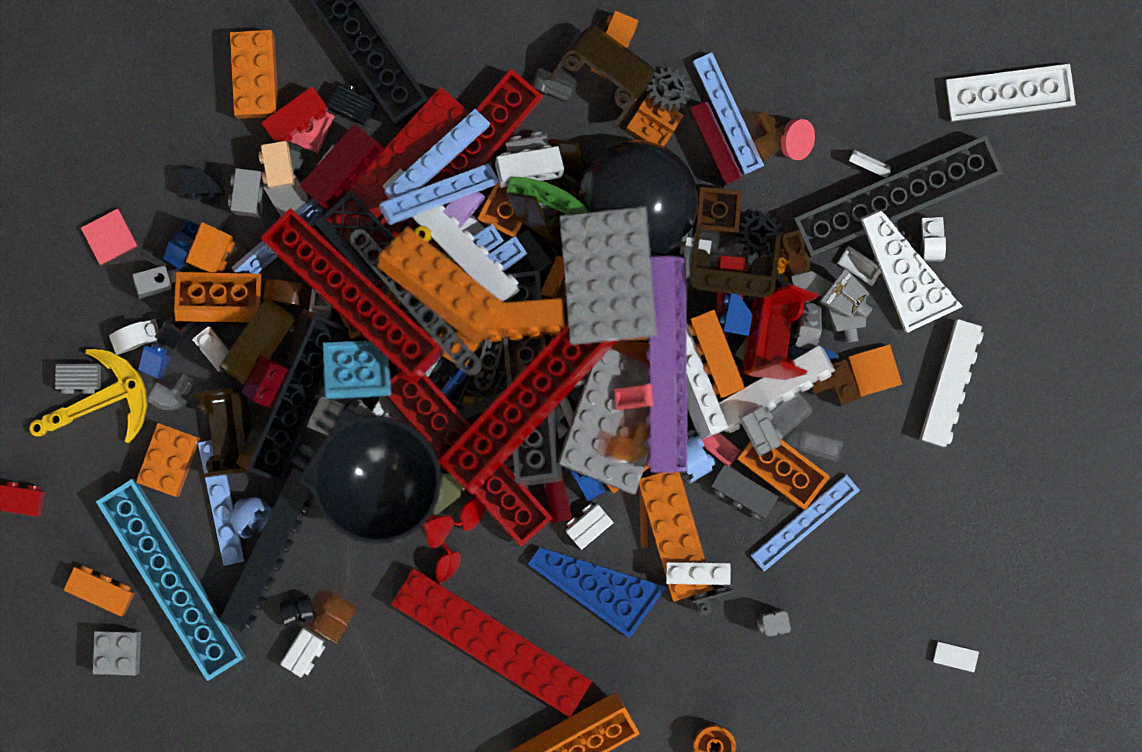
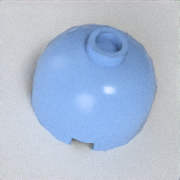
M257 497L240 499L235 504L232 512V525L242 538H251L254 536L252 532L257 529L260 532L264 529L273 508L266 501Z

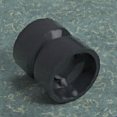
M309 594L296 598L295 602L288 600L280 603L281 614L287 629L298 626L301 621L308 623L316 620Z

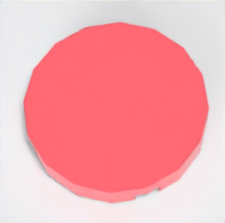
M792 119L783 129L785 132L784 135H781L780 139L781 149L786 157L801 160L810 154L814 146L815 131L808 120Z

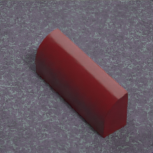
M704 102L691 107L689 115L723 187L725 188L742 180L743 175L709 103Z
M354 124L299 187L325 210L329 211L342 199L384 149L376 140Z
M563 475L562 481L543 483L549 514L552 517L551 523L571 520L572 515Z

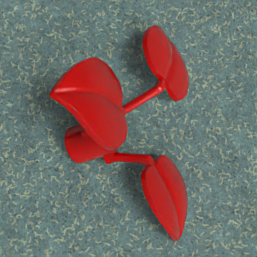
M476 498L464 505L460 513V521H453V518L449 515L437 517L432 514L422 526L426 531L428 545L433 548L442 545L446 550V555H442L436 565V580L439 584L452 577L461 562L460 554L457 551L451 553L449 547L444 543L446 536L449 535V531L453 525H462L463 530L469 531L476 527L482 519L485 508Z

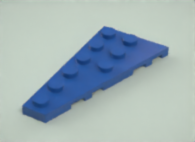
M541 547L528 563L529 566L628 638L633 635L666 589L665 586Z

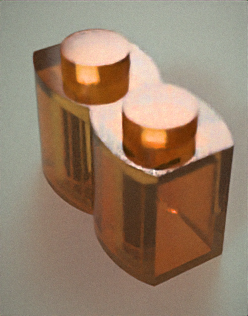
M799 230L784 234L781 239V246L787 256L789 273L795 276L809 272L810 259L804 251L805 242Z
M336 594L334 598L332 596L329 597L324 606L327 608L323 616L319 614L313 624L316 626L315 632L335 644L340 640L358 609V606Z

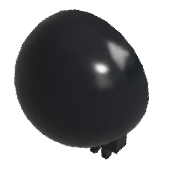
M628 140L617 142L602 149L588 161L579 175L574 191V198L589 211L588 213L645 207L650 257H670L688 238L698 214L699 197L695 180L689 168L674 152L652 141Z
M348 407L339 417L325 409L323 414L336 422L335 426L331 428L325 422L317 420L316 426L329 435L317 453L301 444L299 447L301 452L312 458L309 464L298 456H293L291 460L305 469L298 481L312 489L318 508L327 522L341 534L355 541L369 544L391 543L404 539L420 529L431 517L438 503L442 485L441 467L436 452L426 436L413 425L399 418L385 415L361 417Z

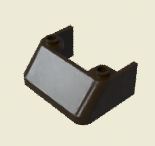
M590 26L582 32L566 52L549 80L554 81L562 74L565 68L570 71H578L587 63L619 87L614 94V100L623 109V112L613 125L617 128L627 118L653 80L654 69L650 64L596 26Z
M549 139L548 143L550 146L559 147L564 167L562 177L551 179L549 184L564 190L574 197L579 175L586 166L577 142ZM508 192V199L519 221L547 240L558 241L562 236L560 216H565V213L539 202L536 196Z
M701 225L693 227L689 254L690 284L693 288L703 291L761 298L768 297L774 292L781 235L771 237L769 257H757L751 264V272L710 267L709 253L704 249H698Z
M267 298L220 364L219 369L245 385L259 356L262 355L270 358L283 338L288 334H293L299 319Z
M216 389L190 394L191 398H199L198 407L200 411L208 414L214 454L206 462L208 473H202L201 478L250 472L236 464L251 430L248 399L242 393L243 389Z

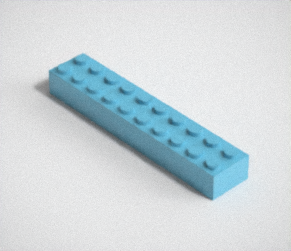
M131 479L96 501L205 679L209 681L246 658L227 625L219 621L221 615L139 483H136V479Z

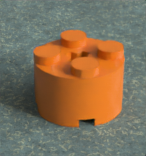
M710 724L702 727L696 733L693 739V751L736 752V742L728 729L718 724ZM711 742H714L715 744L719 742V749L717 751H715L714 749L709 750L711 748Z

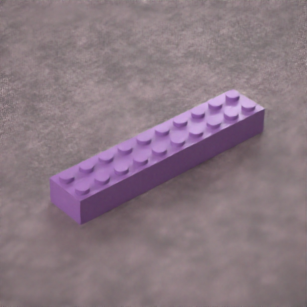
M650 257L657 336L648 337L650 339V348L647 350V357L650 360V369H648L647 377L652 385L653 406H651V412L648 413V423L651 425V433L648 435V444L651 446L648 465L651 467V472L688 471L686 258Z

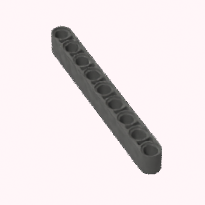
M355 230L350 236V242L455 364L469 375L477 374L482 366L480 359L452 327L422 301H419L418 305L412 307V300L416 297L406 289L398 291L399 283L389 275L385 276V272L378 267L380 254L384 251L382 247L364 230ZM365 236V243L358 245L359 239ZM379 251V257L376 260H372L373 253ZM432 312V320L425 322V316ZM442 328H446V335L439 338V331ZM459 343L460 350L457 353H452V347ZM469 359H473L474 365L472 368L466 369V362Z

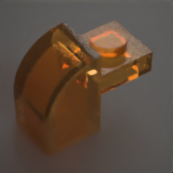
M766 111L757 117L766 135L754 141L763 162L775 156L781 150L780 139L781 135H784L785 132L783 130L784 125L777 129L775 128L777 123L772 114L768 115Z
M642 422L634 423L628 439L619 435L611 437L604 457L619 463L633 462L641 459L649 449L642 445L648 435L646 431L648 425Z

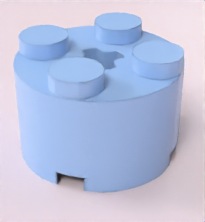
M692 435L687 436L688 471L680 472L682 476L687 475L689 477L686 481L690 484L712 471V466L715 465L711 455H706L703 450L704 443L699 436L693 437Z

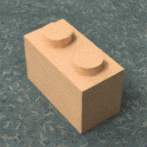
M283 141L261 145L262 151H259L260 163L265 166V172H262L264 185L268 184L270 189L295 185L288 143Z

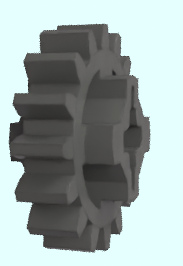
M668 67L666 72L662 68L658 73L654 72V78L646 88V92L649 93L647 98L654 100L653 106L660 105V111L664 107L667 113H670L672 108L677 112L680 107H685L691 97L692 88L688 87L690 80H684L685 74L678 75V69L672 72L671 68Z

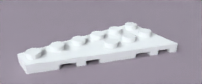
M881 210L860 218L905 332L908 333L963 307Z

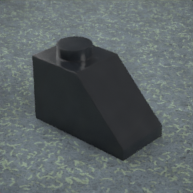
M174 313L164 322L157 338L173 350L186 338L198 321H175Z

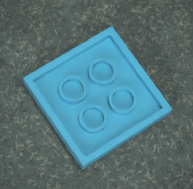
M369 341L323 343L326 399L391 396L388 359Z

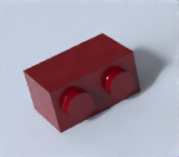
M260 355L242 393L252 401L270 407L288 369L279 362Z

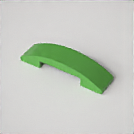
M511 177L506 194L513 192L536 196L539 202L565 213V216L587 214L589 212L576 198L554 185L526 177Z

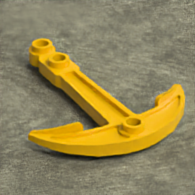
M98 349L86 350L85 354L96 358L106 368L112 369L118 378V382L67 408L62 407L43 416L42 420L32 421L29 426L30 433L34 436H43L47 431L57 430L70 424L76 418L127 398L131 413H128V429L125 442L130 443L140 431L148 407L146 387L143 379L126 359L113 352ZM130 381L135 382V387L133 389L129 387ZM56 415L60 419L58 423H54L53 418ZM36 424H39L41 427L39 432L34 430Z

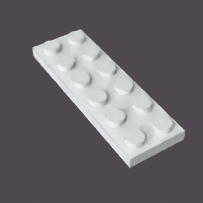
M1070 64L948 79L945 81L951 122L1076 105Z

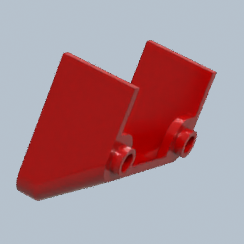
M789 284L774 289V292L768 297H755L751 306L753 316L749 335L747 336L743 362V372L753 377L789 380L807 374L808 370L795 366L793 360L787 359L792 321L799 319L804 313V302L816 299L818 294Z

